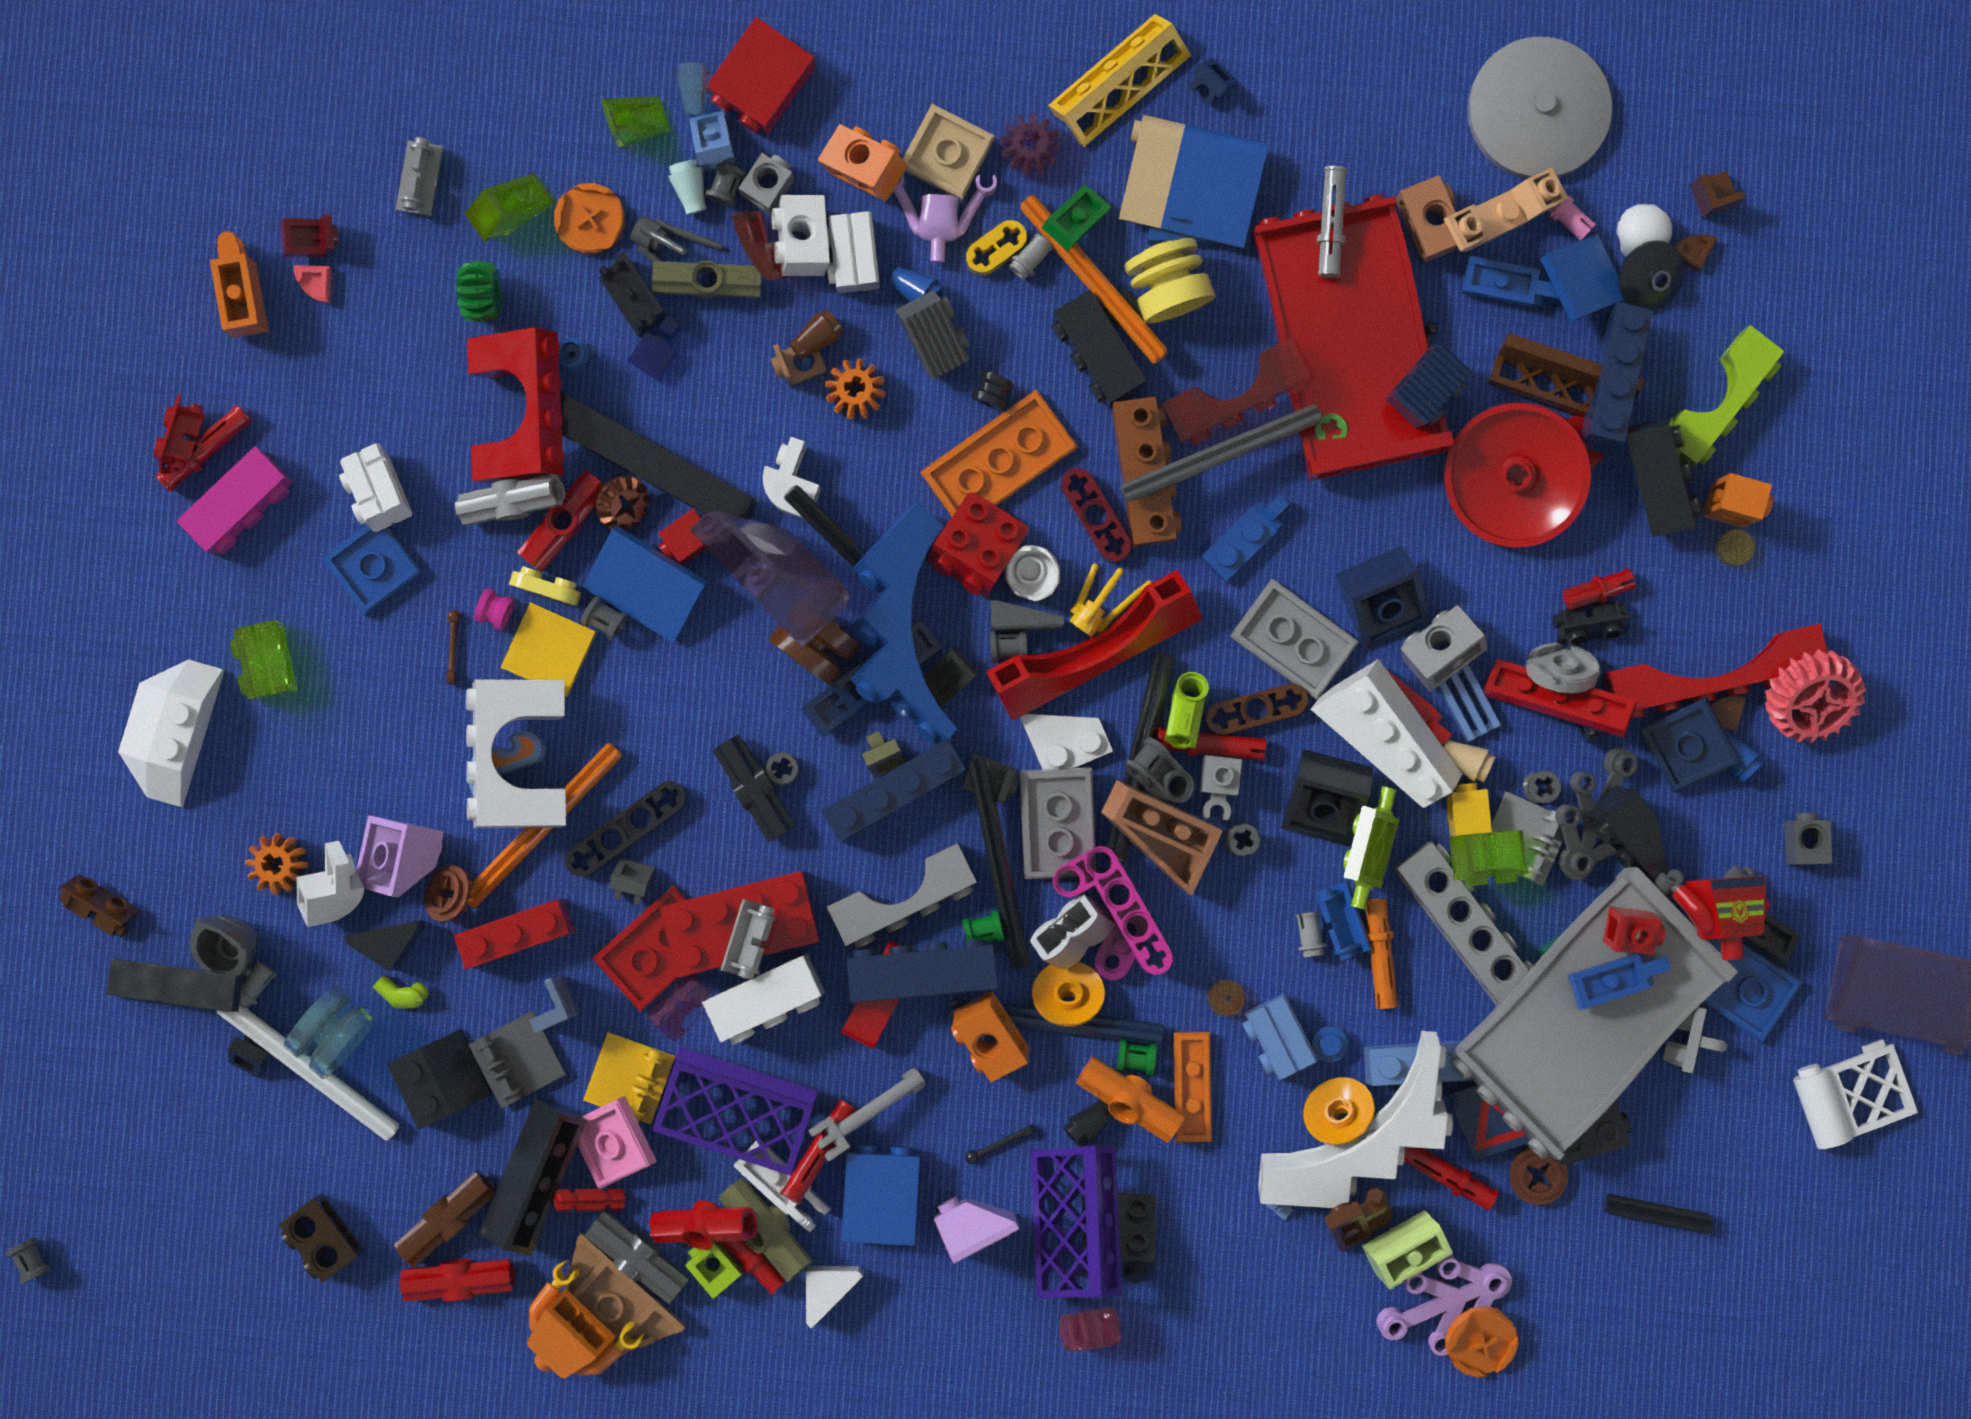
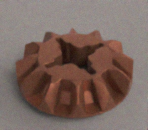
M619 476L610 480L601 489L596 501V513L600 522L610 530L617 525L626 532L633 526H640L639 521L642 517L649 515L647 506L652 501L647 492L648 487L632 476ZM619 495L629 501L628 513L621 509L622 505L618 497Z
M446 865L433 874L427 884L424 896L426 911L432 919L443 923L449 920L457 921L459 913L467 911L466 901L473 898L468 892L473 885V882L468 879V871L455 865ZM454 891L453 898L443 896V893Z
M1526 1148L1519 1155L1515 1156L1509 1169L1510 1186L1520 1199L1533 1205H1546L1558 1199L1564 1192L1568 1181L1566 1165L1561 1164L1556 1159L1547 1157L1542 1159L1531 1148ZM1530 1166L1531 1168L1540 1169L1542 1166H1545L1543 1175L1550 1183L1549 1186L1539 1181L1530 1185L1532 1175L1526 1167Z

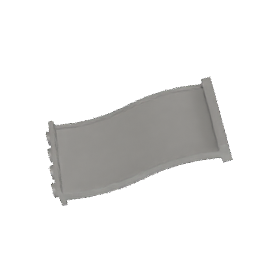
M1638 867L1624 868L1615 877L1616 880L1560 935L1510 994L1456 1047L1450 1048L1447 1052L1454 1060L1451 1064L1453 1069L1464 1079L1468 1080L1471 1078L1480 1087L1477 1090L1479 1096L1491 1106L1496 1104L1505 1113L1502 1116L1505 1123L1517 1133L1522 1131L1530 1139L1527 1143L1528 1146L1542 1159L1547 1157L1560 1160L1564 1156L1563 1152L1621 1095L1680 1024L1724 982H1729L1738 973L1727 960H1722L1721 953L1707 939H1700L1698 937L1696 927ZM1609 907L1653 912L1661 919V924L1665 927V940L1661 946H1656L1654 955L1645 954L1646 960L1667 956L1671 970L1652 976L1655 985L1650 986V989L1579 1010L1568 974L1636 954L1635 952L1622 951L1621 953L1614 952L1603 942ZM1640 931L1636 934V938H1638V939H1639Z

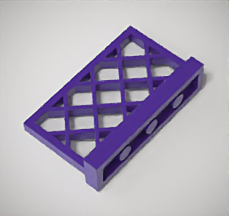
M679 1046L675 1064L652 1131L791 1176L819 1092ZM681 1071L695 1075L701 1087L700 1090L684 1098L681 1097L676 1087ZM701 1077L714 1081V1083L705 1087ZM720 1084L730 1086L736 1100L716 1109L708 1090ZM736 1089L748 1092V1094L740 1098ZM674 1092L678 1101L669 1105ZM704 1093L713 1112L693 1121L685 1102ZM754 1095L764 1097L771 1111L751 1121L742 1102ZM770 1100L782 1103L783 1105L774 1109ZM738 1104L747 1124L728 1133L719 1114ZM681 1105L690 1124L677 1131L662 1127L667 1111ZM789 1106L804 1110L800 1125L786 1132L777 1113ZM773 1115L782 1135L763 1144L754 1124ZM715 1116L724 1135L712 1142L703 1140L696 1125ZM750 1127L759 1146L747 1153L737 1151L731 1136ZM692 1128L696 1137L684 1134L683 1132ZM797 1132L794 1144L792 1145L788 1136ZM785 1138L791 1150L787 1166L772 1162L765 1148ZM727 1139L731 1149L718 1145V1143ZM761 1150L765 1159L752 1155Z
M1083 1146L1077 1148L1031 1150L1036 1298L1122 1296L1116 1146ZM1078 1155H1084V1173L1079 1178L1070 1166ZM1044 1157H1051L1059 1166L1051 1179L1044 1173ZM1064 1174L1074 1183L1073 1188L1066 1197L1056 1187ZM1080 1191L1085 1196L1086 1209L1082 1215L1071 1204ZM1050 1193L1060 1203L1052 1216L1045 1210V1200ZM1066 1211L1076 1221L1068 1234L1057 1224ZM1081 1229L1087 1234V1247L1083 1252L1073 1242ZM1051 1230L1062 1241L1053 1253L1047 1248L1046 1237ZM1067 1248L1077 1258L1069 1272L1059 1261ZM1083 1266L1088 1271L1089 1289H1083L1074 1279ZM1054 1267L1063 1280L1055 1290H1048V1273ZM1070 1286L1072 1290H1066V1288Z

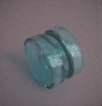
M338 985L326 991L306 1011L289 1033L283 1045L297 1059L306 1057L313 1052L309 1061V1069L322 1080L332 1075L350 1057L368 1035L377 1019L364 1006L353 1008L347 1013L352 997Z

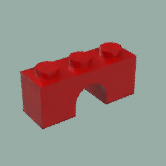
M563 898L455 934L454 938L466 970L575 933Z

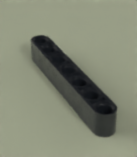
M560 392L561 414L563 418L562 436L728 528L742 533L758 504L757 500Z

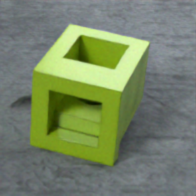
M715 1241L713 1247L708 1250L692 1248L688 1252L692 1258L685 1266L713 1299L743 1273L741 1270L742 1266L720 1245L719 1241ZM716 1257L720 1261V1267L718 1269L709 1268L707 1265L708 1258Z

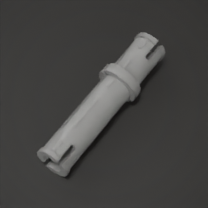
M1343 166L1324 167L1321 234L1317 235V244L1320 245L1318 276L1337 278L1341 276L1342 246L1346 244V236L1342 234L1347 168ZM1336 190L1335 216L1332 217V191ZM1333 227V228H1334V232H1333V248H1332V254L1330 255V254H1329L1330 228Z

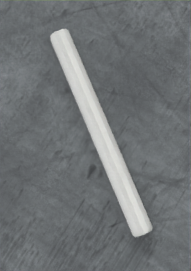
M239 1004L238 1012L217 1010L221 1017L384 1140H390L399 1129V1124L241 1004Z

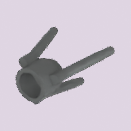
M646 215L638 220L630 236L632 241L639 244L637 252L646 256L652 263L653 261L662 262L652 250L658 252L664 245L681 255L686 254V249L670 240L668 233L717 250L724 249V245L719 242L669 225L659 218L654 221Z

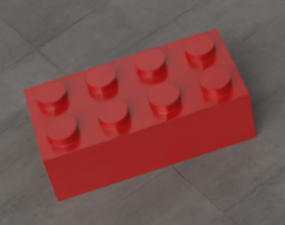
M798 871L661 906L660 911L677 978L722 966L742 899L774 909L772 916L776 918L772 922L767 942L761 940L759 946L764 948L762 956L821 941L804 872Z

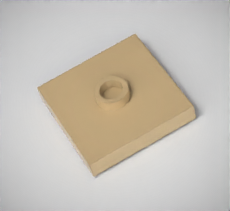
M931 104L903 157L904 162L908 165L905 172L963 201L995 140V136Z

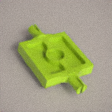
M1382 786L1377 807L1369 808L1362 806L1361 814H1358L1354 820L1353 834L1355 837L1352 848L1347 851L1343 863L1344 870H1346L1344 877L1354 880L1356 885L1352 904L1350 905L1352 907L1366 910L1370 889L1374 887L1382 888L1400 820L1394 817L1391 811L1397 792L1395 789Z

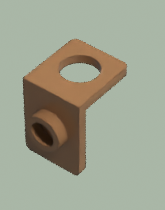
M778 344L773 345L777 356L771 358L772 365L778 379L785 377L789 387L826 372V367L819 351L812 353L815 360L814 366L809 371L802 372L794 366L796 353L791 347L781 351Z

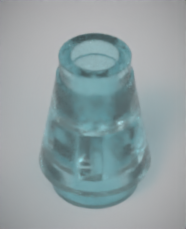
M679 63V72H676L685 115H705L708 100L706 85L711 77V72L707 69V63Z

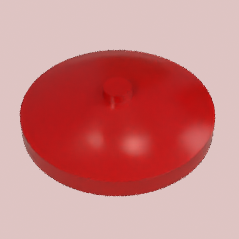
M1507 403L1480 413L1461 429L1454 439V445L1449 450L1446 458L1445 488L1454 513L1472 533L1500 546L1529 547L1556 537L1577 518L1590 490L1591 462L1582 437L1563 416L1537 404Z

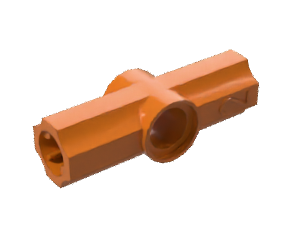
M1094 1056L1091 1057L1076 1080V1084L1107 1103L1110 1114L1116 1120L1126 1124H1134L1136 1122L1166 1143H1169L1184 1120L1183 1114L1152 1095V1088L1146 1080L1135 1075L1123 1076Z

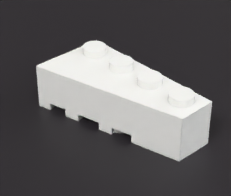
M1379 659L1323 692L1311 708L1317 716L1423 808L1453 792L1463 775Z

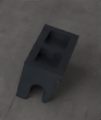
M623 251L616 256V263L608 268L602 266L599 269L601 274L599 279L636 335L640 337L668 317Z

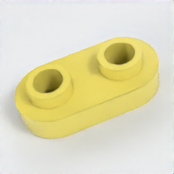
M523 566L521 572L513 571L509 585L569 605L578 606L581 592L575 590L576 583L556 577L555 583L541 579L542 572Z

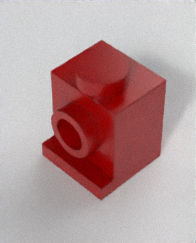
M1610 906L1603 942L1614 952L1621 953L1622 951L1654 955L1656 946H1661L1665 940V927L1661 924V919L1651 911ZM1640 931V935H1639V939H1638V938H1636V934Z

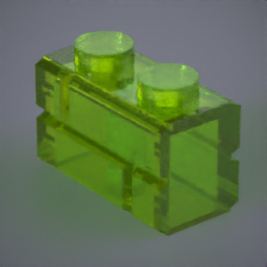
M270 620L233 630L235 639L230 640V647L234 659L240 660L243 673L238 675V684L241 693L248 695V700L262 701L298 692L283 622Z

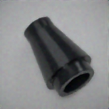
M1101 1099L1067 1118L1068 1123L1063 1129L1078 1147H1083L1087 1144L1092 1146L1113 1117L1109 1112V1105Z

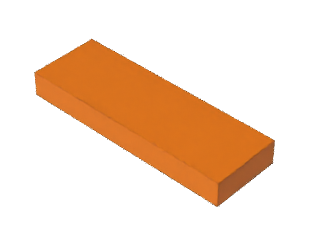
M1173 1032L1174 1109L1184 1115V1120L1175 1133V1142H1212L1210 1032Z

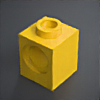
M1477 783L1456 785L1455 792L1446 795L1450 836L1492 833L1488 789L1477 790Z

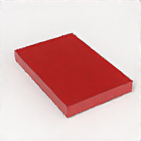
M674 885L592 958L640 1012L678 979L660 911L661 906L687 900Z

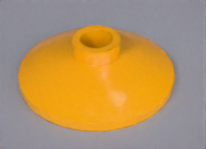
M1077 962L1075 965L1063 970L1049 965L1036 977L1032 989V998L1035 1008L1047 1021L1060 1026H1077L1090 1021L1098 1014L1104 1003L1105 989L1099 974L1082 962ZM1066 996H1071L1075 1000L1066 1002L1062 999Z
M1345 1077L1333 1078L1318 1085L1308 1096L1303 1110L1304 1123L1309 1133L1324 1144H1348L1360 1138L1369 1129L1375 1115V1103L1370 1091L1361 1082ZM1347 1113L1345 1118L1337 1120L1340 1114Z

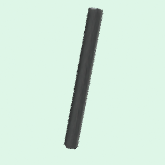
M1312 404L1122 484V494L1127 502H1132L1312 427L1322 421L1320 410L1317 405Z

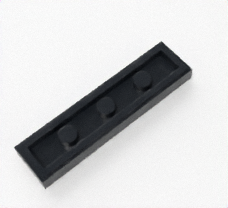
M111 959L106 995L238 1012L243 975L125 959Z

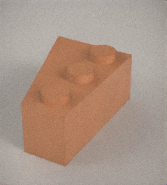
M1116 780L1101 812L1179 888L1190 896L1193 895L1223 830L1206 820Z

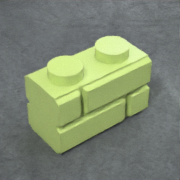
M1425 1210L1362 1245L1375 1274L1389 1290L1402 1284L1405 1279L1409 1280L1453 1254L1440 1225Z

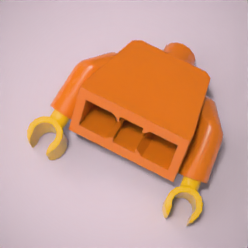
M569 1260L561 1262L554 1268V1280L552 1283H546L530 1305L529 1328L532 1333L527 1341L528 1347L536 1354L535 1364L538 1369L544 1372L553 1370L560 1378L564 1379L573 1373L579 1376L601 1374L623 1355L622 1351L625 1348H636L644 1336L643 1332L636 1339L629 1338L626 1332L630 1331L636 1323L629 1322L623 1327L619 1340L614 1343L613 1339L616 1336L566 1288L563 1292L560 1291L563 1285L576 1280L580 1274V1269L577 1268L570 1275V1278L565 1277L563 1267Z

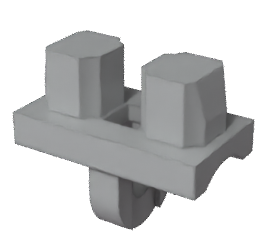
M1697 1007L1680 1024L1678 1029L1690 1031L1688 1044L1683 1045L1667 1041L1663 1060L1682 1067L1684 1072L1693 1073L1699 1047L1720 1052L1727 1050L1728 1044L1725 1041L1701 1036L1707 1009Z

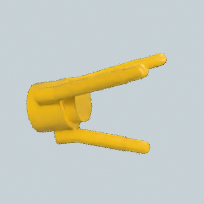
M1094 563L1086 577L1076 603L1070 610L1073 616L1069 622L1090 637H1093L1096 631H1104L1115 618L1133 604L1145 586L1151 584L1152 581H1146L1106 617L1102 618L1106 612L1100 607L1122 576L1123 569L1118 568L1094 602L1088 600L1084 605L1099 568L1098 564Z

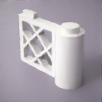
M1880 1039L1861 1046L1863 1054L1820 1069L1819 1064H1812L1797 1070L1799 1075L1793 1078V1082L1817 1149H1828L1851 1141L1853 1137L1918 1113L1893 1044L1885 1045L1884 1039ZM1883 1055L1886 1056L1890 1067L1885 1080L1870 1073L1875 1059ZM1862 1063H1865L1863 1068L1857 1066ZM1851 1069L1860 1074L1853 1092L1843 1087L1838 1072ZM1867 1078L1882 1084L1875 1103L1860 1096ZM1890 1089L1900 1094L1904 1106L1903 1109L1892 1112L1882 1107ZM1857 1101L1872 1108L1867 1122L1858 1126L1853 1116ZM1880 1112L1885 1114L1884 1116L1878 1118Z

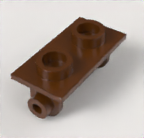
M80 874L60 887V890L63 892L59 900L63 902L64 908L85 920L90 917L92 911L96 912L97 914L92 924L112 937L115 935L123 937L129 928V925L126 923L140 912V910L131 906L124 898L113 895L98 886L97 882L93 879L83 877Z

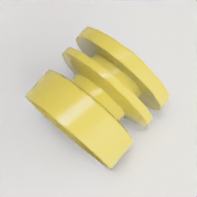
M1183 238L1156 244L1125 263L1124 267L1127 274L1130 276L1137 275L1130 282L1132 288H1150L1148 292L1137 300L1146 324L1159 323L1182 316L1215 299L1216 295L1208 274H1190L1191 271L1203 262L1202 256L1198 254L1191 255L1198 249L1194 238Z

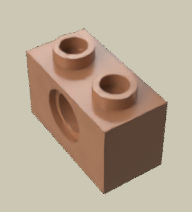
M1440 175L1410 186L1398 193L1396 196L1397 206L1422 264L1459 249L1444 221L1446 217L1456 213L1452 205L1455 202L1454 194L1448 183L1443 184ZM1435 211L1439 213L1443 223L1438 226L1430 224L1426 219V212Z

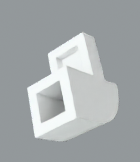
M791 437L788 445L782 444L778 452L776 464L780 465L779 470L768 466L764 467L763 485L769 499L779 511L807 522L784 499V496L791 487L798 485L817 503L821 488L818 484L796 477L807 446L804 441Z
M340 841L325 843V871L296 877L297 905L307 927L343 918L357 907L363 897L364 886L355 869L353 858L350 853L345 854Z

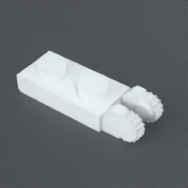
M757 1141L745 1153L759 1146ZM769 1146L765 1148L772 1162L787 1166V1163ZM761 1150L752 1155L765 1159ZM740 1159L733 1165L785 1215H791L809 1232L816 1226L809 1215L796 1207L794 1202L780 1194L781 1189L784 1188L791 1177L790 1175ZM810 1186L804 1197L818 1212L826 1215L831 1210V1207L817 1193L811 1190L812 1186Z

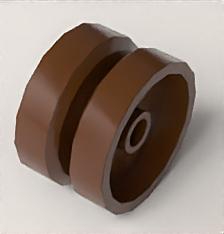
M797 599L787 612V616L794 625L802 630L801 633L798 635L788 627L778 625L768 638V641L832 687L842 671L840 666L827 656L829 651L843 660L851 661L861 645L844 632L845 629L819 610L816 612Z

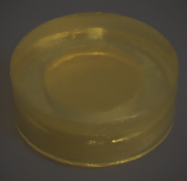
M1739 529L1730 530L1722 534L1716 543L1718 558L1728 566H1739L1748 562L1755 550L1752 537L1747 532Z

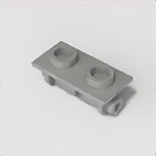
M416 137L415 141L408 140L395 210L431 216L443 146L429 144L430 141L421 137Z
M742 899L720 970L734 973L750 980L753 979L754 973H759L758 967L764 948L759 946L761 940L767 942L772 922L776 918L772 916L774 912L772 907Z

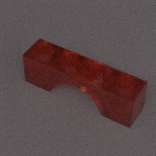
M1290 337L1259 353V371L1256 380L1239 397L1230 400H1217L1206 394L1201 388L1193 387L1164 402L1163 405L1180 441L1185 443L1192 441L1195 446L1212 438L1211 431L1224 425L1225 429H1229L1245 421L1243 416L1245 413L1255 408L1257 413H1261L1277 404L1275 398L1287 392L1292 397L1307 390L1310 387L1308 382L1314 379L1315 376L1297 339Z

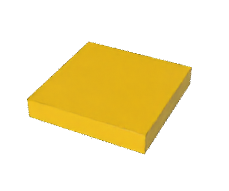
M530 602L500 668L527 680H564V696L568 697L597 632Z

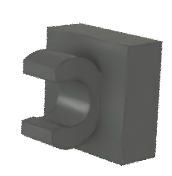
M620 858L611 876L609 888L615 889V899L620 900L623 892L634 894L633 904L638 905L651 884L655 867Z

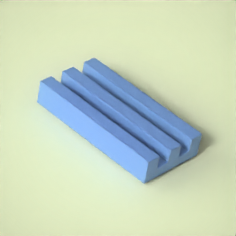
M1469 664L1449 679H1451L1477 728L1476 730L1471 731L1446 682L1438 686L1467 742L1501 725ZM1459 673H1463L1489 723L1484 725L1458 676Z

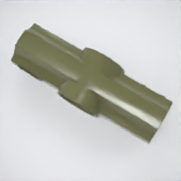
M708 260L699 263L653 261L652 294L691 295L703 299L713 297L760 298L761 266L716 264ZM709 272L716 277L717 282L712 287L705 288L700 286L696 279L701 273Z
M744 1177L731 1184L718 1197L726 1208H753L757 1214L758 1230L755 1238H749L744 1240V1242L752 1251L756 1253L763 1252L787 1282L796 1278L813 1262L790 1234V1224L785 1214L775 1206L768 1207Z

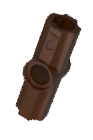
M477 1170L459 1184L450 1195L446 1194L422 1215L423 1219L394 1244L402 1259L414 1268L430 1256L443 1242L447 1243L470 1222L469 1219L495 1196L496 1189L492 1182Z

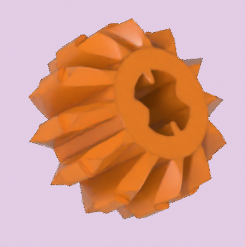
M863 359L857 360L855 369H851L849 361L844 360V373H841L836 368L831 370V374L838 381L829 380L825 382L827 389L835 391L826 396L827 402H838L834 408V412L837 415L848 408V420L854 419L855 410H860L861 417L867 419V406L876 412L880 409V405L873 398L883 399L886 396L885 391L877 388L885 383L884 377L877 376L872 378L877 371L876 366L873 364L863 371ZM859 382L861 389H865L864 392H858L856 397H851L850 391H846L847 387L853 388L854 383Z
M275 833L272 841L267 836L260 837L261 848L258 846H250L249 848L250 853L256 856L255 859H248L244 862L245 866H254L255 871L250 872L247 878L249 880L260 878L257 889L264 891L269 887L272 895L280 894L281 888L286 892L293 891L294 884L292 880L297 882L296 877L303 876L298 872V869L309 867L308 862L299 861L298 859L306 853L305 848L293 850L297 839L289 837L284 842L282 833ZM273 857L282 858L283 865L278 866L281 868V871L272 870L271 863H275L272 860Z

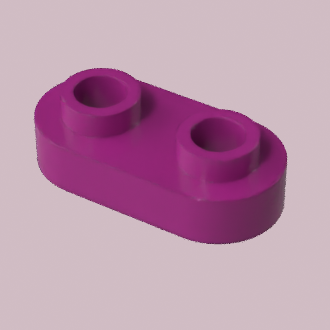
M1133 916L1127 922L1133 923L1136 926L1134 937L1142 936L1147 929L1146 921L1140 916ZM1116 924L1112 932L1101 943L1094 958L1096 971L1100 976L1108 980H1118L1124 977L1135 960V956ZM1145 941L1135 944L1138 951L1141 949ZM1116 955L1118 957L1119 964L1116 968L1111 969L1106 966L1105 960L1107 956Z

